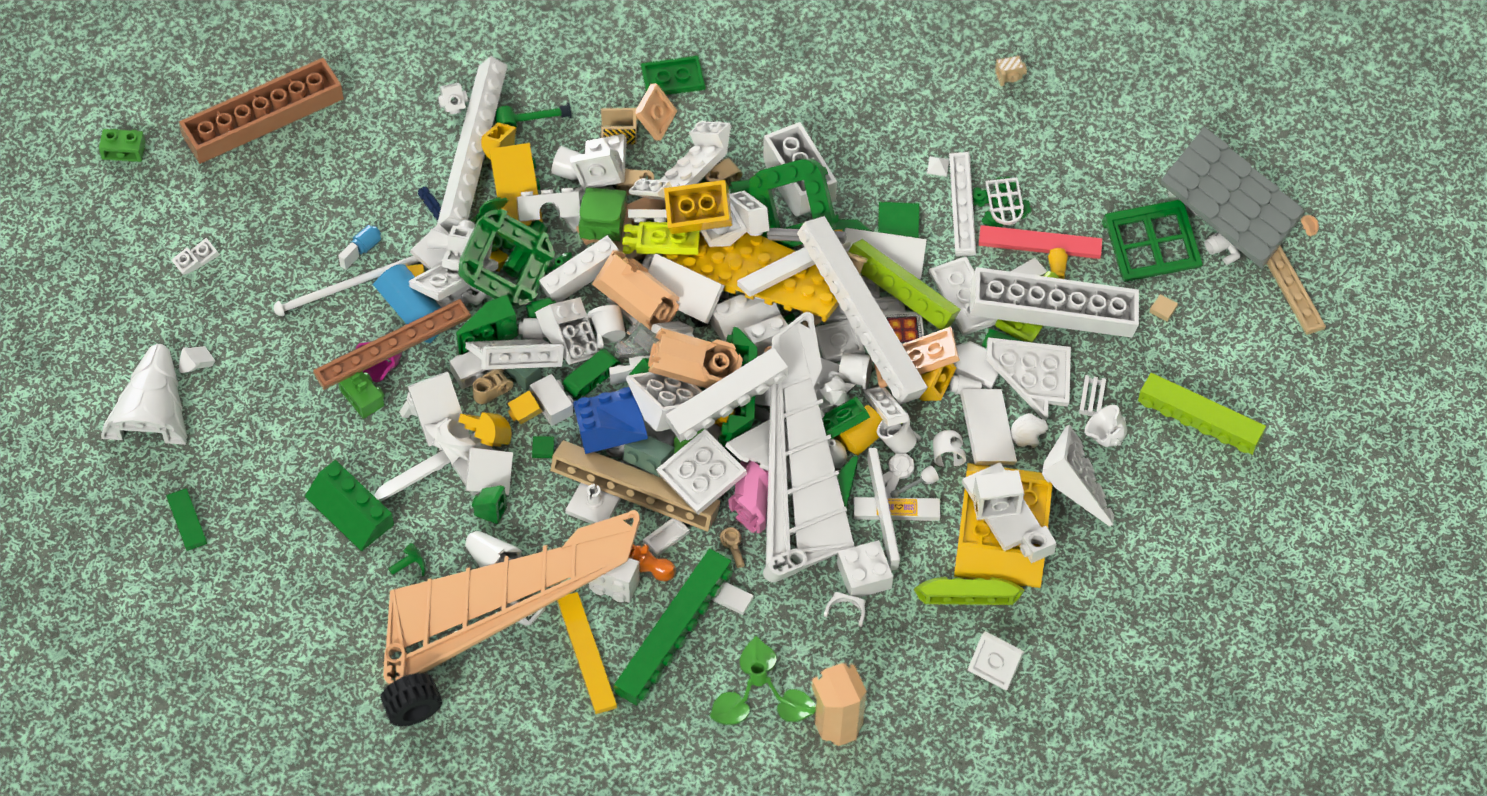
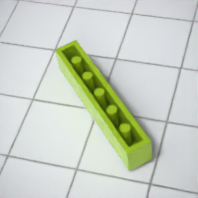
M861 239L850 247L848 252L867 258V263H864L861 271L867 278L938 329L943 330L953 324L961 311L956 305L865 240Z
M1150 373L1140 390L1138 402L1144 407L1160 411L1165 417L1175 418L1181 424L1192 426L1204 435H1211L1223 444L1237 447L1242 453L1253 455L1264 435L1266 425L1154 373Z

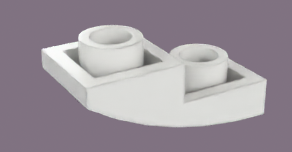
M205 238L193 249L185 248L172 259V262L183 275H186L215 259L220 254L209 240Z
M635 356L634 358H629V365L627 366L617 365L610 367V384L627 382V375L632 372L642 358L649 359L650 356Z

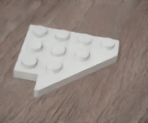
M988 338L986 360L1042 419L1047 420L1048 404L1068 407L1071 347Z

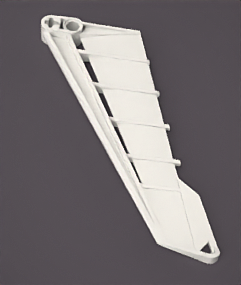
M810 312L800 315L772 338V348H775L788 366V375L783 382L771 385L766 566L763 569V575L769 582H778L837 555L838 551L854 547L846 515L847 508L844 507L837 480L839 471H835L828 444L831 435L826 436L819 409L823 399L817 401L814 385L822 370V363L814 325V316ZM807 321L808 327L802 325L801 322ZM783 390H784V401H785V413H784V409H783ZM784 419H786L789 451L785 450ZM787 457L790 460L792 489L787 490ZM792 495L795 527L789 529L788 497ZM796 534L797 548L790 550V536ZM790 558L795 559L798 565L792 563Z

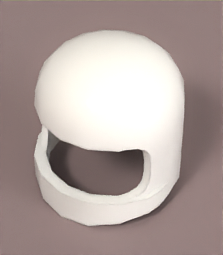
M561 146L552 164V174L569 180L578 179L571 165V156L581 155V153Z
M944 430L935 435L933 439L934 461L938 466H944L941 454L946 452H953L954 466H960L966 462L965 452L963 449H960L963 445V439L958 432ZM957 454H959L962 458L957 459Z

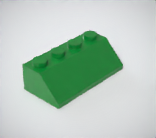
M337 460L331 462L318 473L305 495V498L361 552L394 526L392 513Z

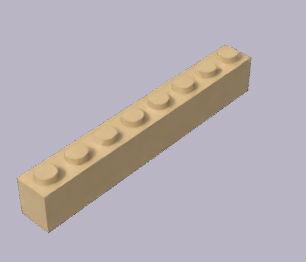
M563 440L553 454L550 471L588 486L596 484L595 487L598 485L601 491L708 532L718 516L720 500L714 501L697 515L663 478L595 452L585 454L584 448Z

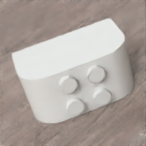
M801 122L764 136L763 157L766 168L812 158L823 167H826L828 174L825 176L832 203L835 202L837 180ZM804 180L777 187L795 216L798 217L811 211Z

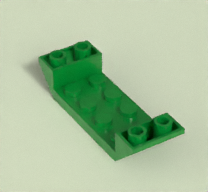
M733 327L731 335H727L726 342L734 344L735 351L743 359L742 367L757 358L758 347L738 327ZM755 396L746 405L736 407V413H739V416L729 415L727 422L722 424L718 442L728 452L731 451L725 447L726 443L751 429L755 415Z

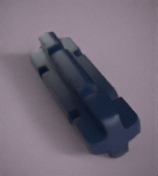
M424 186L418 190V195L424 200L423 202L430 212L434 213L435 219L438 220L441 211L440 204L433 194L430 193L431 191L428 187Z

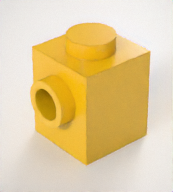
M530 390L508 403L511 408L508 410L510 417L513 421L517 420L520 424L543 412Z

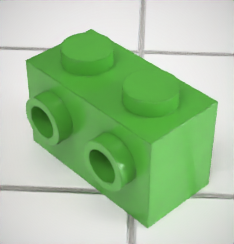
M103 129L99 144L101 159L142 162L146 144L143 131Z

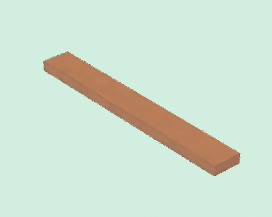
M459 299L313 370V374L323 390L350 378L357 372L360 373L470 319L471 314L462 300Z

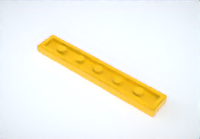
M578 592L568 594L558 599L557 603L595 714L616 709L617 704Z

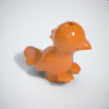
M633 544L629 558L639 561V572L649 571L659 581H669L674 578L676 574L674 563L668 559L654 557L649 551L647 544H644L643 547Z

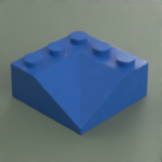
M624 387L619 391L611 393L604 392L590 398L583 397L573 402L585 454L648 439L642 413L629 387Z

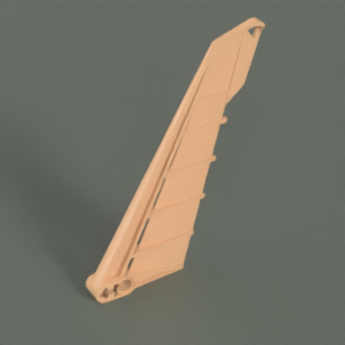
M632 510L628 513L578 528L568 541L559 548L547 551V545H544L543 552L512 560H509V556L504 557V562L473 570L468 567L465 572L434 580L430 578L426 582L390 590L383 674L387 684L390 685L393 682L391 678H395L394 668H396V672L399 675L395 680L409 674L425 673L626 563L640 524L638 512ZM633 518L634 521L632 527L629 524H627L624 520ZM561 581H564V582H562V583H560V584H558V585H556V586H553V587H551V588H549V589L546 590L547 587L552 586V585H554V584H556V583H559V582H561ZM541 590L540 593L507 608V604ZM502 607V611L468 626L469 620ZM463 623L462 629L429 644L431 636ZM424 640L423 647L409 654L406 653L405 647ZM395 652H402L399 659H391Z

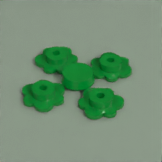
M1008 176L1005 177V178L999 177V178H997L996 180L1009 179L1010 177H1008ZM1009 182L1010 190L1014 192V189L1017 188L1016 182ZM999 183V191L1001 193H1008L1006 183ZM979 187L973 189V206L983 207L989 203L987 190H982ZM1001 196L1002 206L1010 207L1007 196ZM992 197V207L999 208L998 198ZM1019 198L1014 200L1013 205L1020 206ZM1022 200L1024 208L1021 219L1031 212L1028 200ZM1014 209L1015 216L1019 217L1021 209ZM999 211L994 212V214L999 219H1001V214L999 213ZM985 212V217L982 218L984 225L1003 227V224L993 219L991 212Z

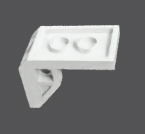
M624 134L586 141L585 154L571 156V165L583 190L624 183L627 140Z

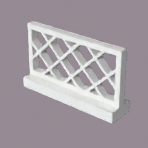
M544 339L466 342L465 346L467 350L482 360L481 368L484 370L562 367L564 346L561 344H549Z

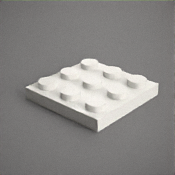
M706 429L656 469L657 473L697 515L747 475L746 469Z

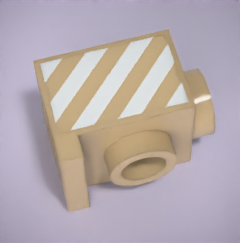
M1020 56L996 60L995 73L1000 86H1004L1005 82H1016L1022 79L1023 75L1027 74L1026 65L1021 62Z

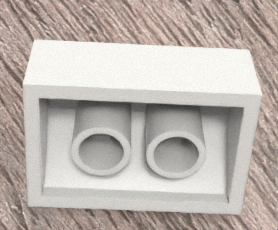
M742 293L717 304L710 322L721 340L726 342L727 335H731L733 327H738L744 333L745 328L778 316L780 311L775 302L771 306L765 304L762 298L755 297L752 300L745 298V293Z

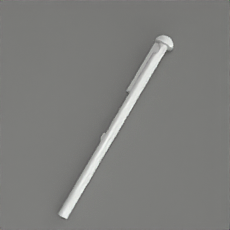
M411 256L296 298L285 304L277 301L274 304V312L278 316H285L284 312L380 277L392 266L398 264L409 266L420 261L416 257Z

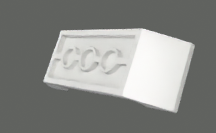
M719 121L698 122L689 132L695 146L690 148L689 152L679 159L677 164L668 170L660 180L639 179L629 190V193L648 199L665 200L664 188L697 184L727 155L731 130L730 123Z

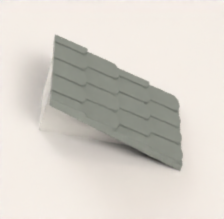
M1205 127L1202 128L1167 174L1161 179V185L1169 191V201L1180 200L1183 202L1187 211L1202 218L1261 269H1263L1304 215V210L1301 209L1299 204L1280 191L1278 186L1251 167L1248 161L1230 149L1227 143Z

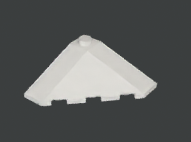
M770 419L727 442L725 447L744 462L749 460L760 463V468L768 471ZM784 419L785 450L789 451L786 419ZM787 457V479L791 480L790 460L789 457Z
M1068 425L1044 461L1042 474L1048 483L1051 482L1056 489L1110 527L1114 523L1112 509H1107L1104 491L1100 483L1096 484L1095 482L1096 478L1093 474L1095 471L1089 458L1085 459L1082 441L1071 426Z

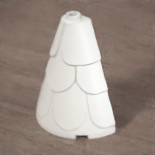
M155 344L148 349L132 373L131 380L120 395L117 404L105 421L101 434L102 439L123 440L124 431L162 433L165 443L186 445L187 433L177 389L179 385L170 350L165 345Z

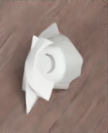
M834 375L832 378H823L822 388L815 392L817 401L823 399V403L819 405V408L825 414L847 402V392L856 384L845 383Z
M446 418L437 424H425L428 433L434 437L432 445L438 447L440 451L443 450L451 464H454L459 457L468 461L469 455L467 451L477 444L470 439L471 434H469L468 429L464 428L462 423Z

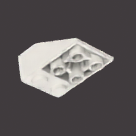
M581 297L550 304L535 312L540 328L552 344L564 346L563 358L569 365L588 360L599 352Z

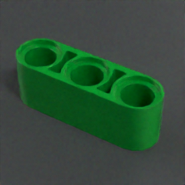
M604 348L569 374L562 382V385L578 401L581 396H586L597 387L598 383L601 384L609 377L610 367L621 365V362Z

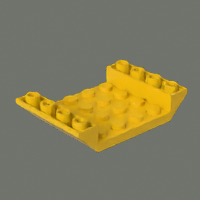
M967 463L966 477L990 466ZM1004 468L1005 470H1011V471H1016V470H1018V469ZM1019 470L1024 491L1023 499L1041 528L1044 526L1048 528L1052 483H1048L1041 472ZM965 489L954 577L967 579L984 578L986 580H990V577L1011 581L1020 586L1041 588L1045 558L1031 563L1028 557L1023 556L1020 550L1021 544L1004 551L984 519L977 520L973 500ZM1032 544L1036 547H1040L1039 544Z

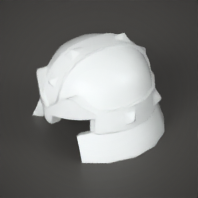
M1117 405L1106 406L1090 418L1085 426L1084 433L1105 447L1121 445L1127 434L1126 417L1121 415Z

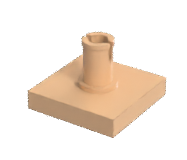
M651 84L634 114L654 140H662L677 113V109L658 84Z

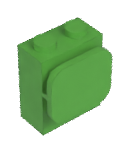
M586 188L579 212L580 220L578 227L580 238L601 240L608 235L612 241H621L628 204L625 190Z

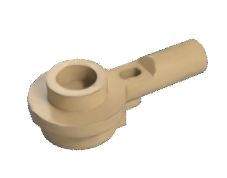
M733 527L726 528L721 532L720 542L724 547L730 548L736 567H744L745 564L738 547L741 542V534Z

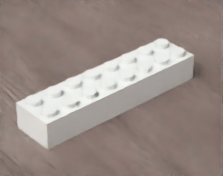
M976 267L971 279L970 315L1132 338L1139 326V290Z

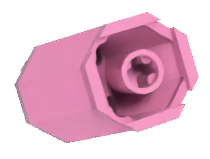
M751 460L748 462L741 461L740 464L746 469L747 475L735 484V494L728 499L729 508L732 512L736 510L738 513L736 519L750 532L754 533L757 530V533L760 534L766 529L768 471L760 468L758 462Z

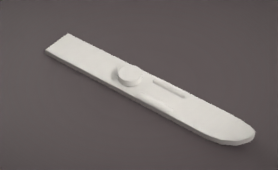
M474 432L471 434L470 439L477 444L473 447L476 448L482 443H480V438L474 437ZM442 450L383 484L376 491L374 497L381 502L434 471L441 470L443 466L450 463V460Z

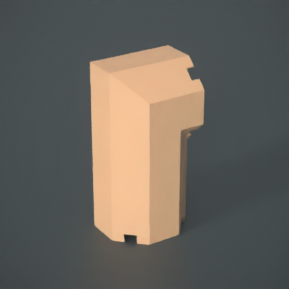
M613 250L592 285L649 330L652 329V324L671 322L679 309V305L676 303V301H679V296L654 278L648 272V269L632 257L631 259L626 258L625 253Z
M661 328L655 337L659 341L656 344L653 343L648 361L650 368L648 370L654 374L709 388L741 368L743 359L740 354H737L736 348L732 343L718 339L709 342Z
M841 663L821 672L823 677L819 680L817 676L812 679V690L817 698L816 728L823 740H829L838 746L857 739L863 725L867 693L855 665L850 664V667H848L846 663Z

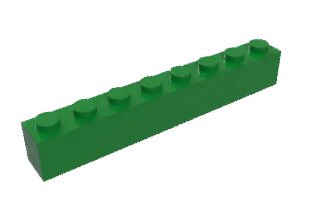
M710 548L614 683L615 694L636 706L640 701L644 702L647 699L650 687L653 683H658L662 676L661 671L665 666L668 667L674 658L673 654L677 648L681 649L683 647L686 635L689 631H694L700 615H704L709 609V602L712 597L716 598L719 595L722 583L728 581L732 576V560Z

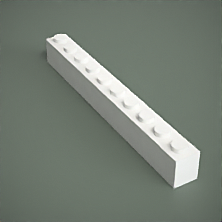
M492 56L480 64L477 70L437 223L449 233L453 225L458 226L460 221L468 220L485 156L481 139L492 128L508 66Z
M823 216L804 222L797 232L800 241L804 244L810 258L814 261L821 276H823L828 284L830 291L834 294L840 308L844 311L851 326L859 336L861 343L868 351L871 360L880 371L892 395L896 398L899 405L920 398L928 388L827 219Z

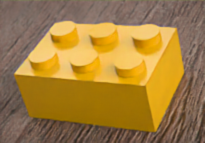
M725 180L664 188L667 224L671 234L733 226L729 187Z

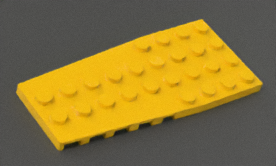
M747 232L731 246L709 247L702 233H700L698 255L663 254L662 256L725 285L723 291L736 294L737 291L745 293L737 286V280L796 251L761 235L752 236ZM816 264L751 297L745 293V298L752 300L755 297L762 298L765 304L771 306L774 302L784 305V310L791 311L794 308L803 311V313L810 312L822 317L823 322H826L839 306L838 301L830 291L823 276H821Z

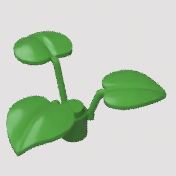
M756 636L748 643L740 657L742 671L750 676V679L747 680L748 684L744 697L741 699L740 695L735 692L721 694L713 703L710 718L715 722L725 725L738 724L744 721L750 713V707L744 702L748 699L751 686H763L765 683H768L775 697L780 701L777 706V712L785 721H801L816 712V706L813 700L800 690L789 689L784 693L783 698L778 694L771 682V678L767 675V672L776 665V654Z

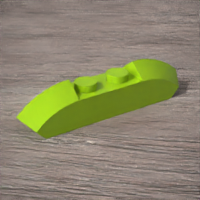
M938 577L927 580L914 588L917 597L924 604L1013 605L1025 591L1022 587L1011 581L990 577V580L984 578L964 580L963 578L948 579L947 577Z

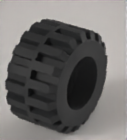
M427 673L409 674L393 681L384 689L380 697L390 723L399 727L411 726L425 721L433 716L443 703L433 677Z

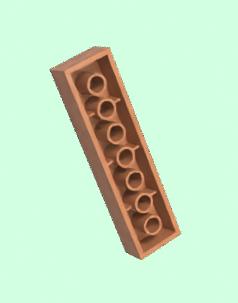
M321 58L179 121L182 137L198 163L201 164L343 100L342 86L325 59Z

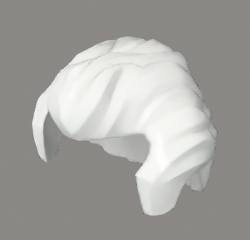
M1030 413L1020 416L1013 423L1010 430L1013 443L1021 447L1027 445L1032 448L1039 445L1038 436L1046 433L1048 425L1046 420Z

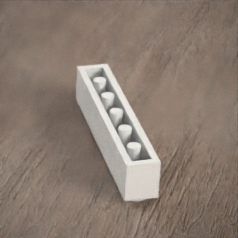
M773 347L665 414L666 422L680 442L685 439L690 440L702 428L707 429L711 427L718 418L727 417L733 412L734 408L739 405H746L757 394L762 395L765 393L769 386L774 383L779 384L783 382L788 375V366Z

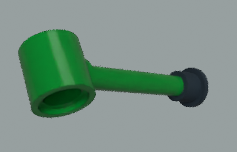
M570 103L559 106L556 109L515 114L510 106H501L496 109L495 121L496 123L499 122L517 128L516 122L561 116V118L569 117L571 119L572 113Z

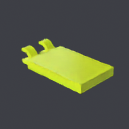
M639 222V225H624V232H630L625 233V237L622 240V245H629L623 246V253L631 254L634 250H636V254L698 255L701 231L671 234L667 222Z

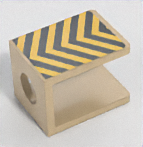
M602 108V126L607 127H601V138L624 134L627 139L626 144H637L636 115L634 114L636 108Z

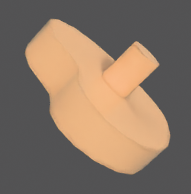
M1305 215L1301 218V223L1307 235H1316L1319 228L1318 220L1311 215Z

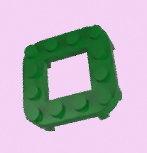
M812 158L796 160L763 169L749 180L750 195L767 207L769 228H781L772 189L803 180L813 219L825 216L833 231L836 223L839 222L838 214H834L825 175L828 174L826 167H823ZM804 223L782 229H800ZM767 231L763 232L761 236L768 239ZM772 240L787 248L803 244L798 241Z
M504 209L492 210L485 213L477 221L459 260L458 275L467 284L494 299L507 295L513 308H521L537 296L538 293L536 292L540 285L539 280L543 278L550 261L554 258L555 251H553L552 244L548 238L549 235L546 232H537L507 215L508 211ZM495 234L530 253L516 285L483 267L484 258Z

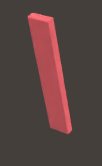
M981 225L978 246L1049 253L1051 249L1062 248L1066 250L1068 256L1100 259L1102 238Z

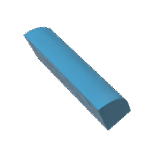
M398 264L387 269L372 285L402 320L409 324L442 308L435 299L411 288L409 281L415 278V276L404 264ZM435 335L425 340L424 342L431 343L438 335Z

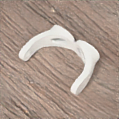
M835 592L826 606L824 617L828 616L829 610L834 604L851 602L861 612L859 627H862L865 619L866 601Z

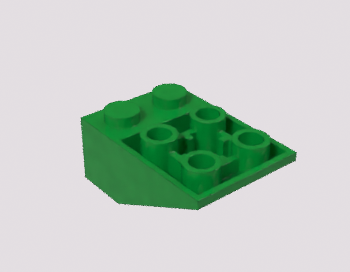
M507 295L486 302L456 332L459 355L469 352L465 348L466 342L513 340L518 336L516 313Z

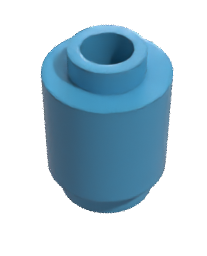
M367 225L353 237L350 243L353 242L358 246L360 255L367 253L381 241V232L377 227Z

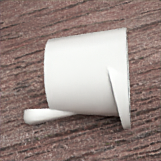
M605 305L588 312L589 323L594 325L597 333V347L599 349L603 348V343L618 342L626 336L620 306Z
M843 353L839 372H829L828 378H832L834 375L844 382L863 386V389L866 390L872 371L870 355Z
M909 415V422L887 426L882 420L877 428L878 436L895 454L909 452L914 448L916 441L919 442L921 436L912 430Z

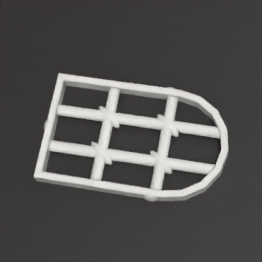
M1018 178L986 181L987 195L993 219L1003 225L1017 223L1023 216L1024 208ZM1009 182H1016L1017 192L1010 190ZM1006 183L1008 193H1001L998 184ZM995 184L997 194H990L988 185ZM1012 195H1018L1020 206L1013 205ZM1001 196L1009 197L1010 207L1002 206ZM991 197L998 198L999 208L993 209ZM1014 209H1021L1019 217L1016 218ZM1010 210L1013 220L1005 221L1003 211ZM999 211V213L1001 214V219H999L994 214V212Z

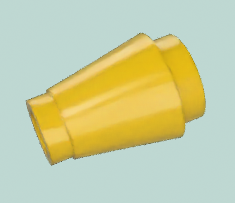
M1062 248L1051 249L1048 255L1050 269L1060 279H1064L1068 254Z

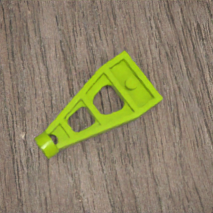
M1047 271L1044 275V277L1060 279L1059 276L1052 271ZM1000 319L995 323L997 328L1014 338L1031 343L1035 341L1043 326Z

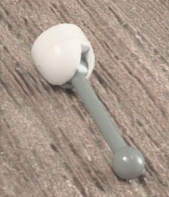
M928 466L921 472L920 479L899 490L891 491V497L898 498L899 494L921 482L925 484L937 482L939 477L933 466Z

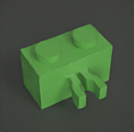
M357 372L350 378L339 382L338 385L340 392L364 419L384 407L383 398L385 395L380 387H375L372 384L373 381L367 372Z

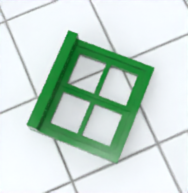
M1180 200L1106 213L1103 217L1102 225L1104 229L1107 228L1123 282L1200 268L1203 265L1185 205ZM1176 215L1181 234L1157 239L1151 220ZM1143 221L1148 240L1124 245L1118 226ZM1183 239L1188 258L1164 263L1158 244ZM1150 245L1156 265L1131 269L1126 250Z

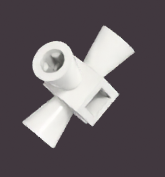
M469 220L460 221L458 226L453 225L449 235L434 229L430 230L427 248L447 249L442 260V267L453 271L459 270V260L475 224ZM493 241L484 258L486 260L490 259Z

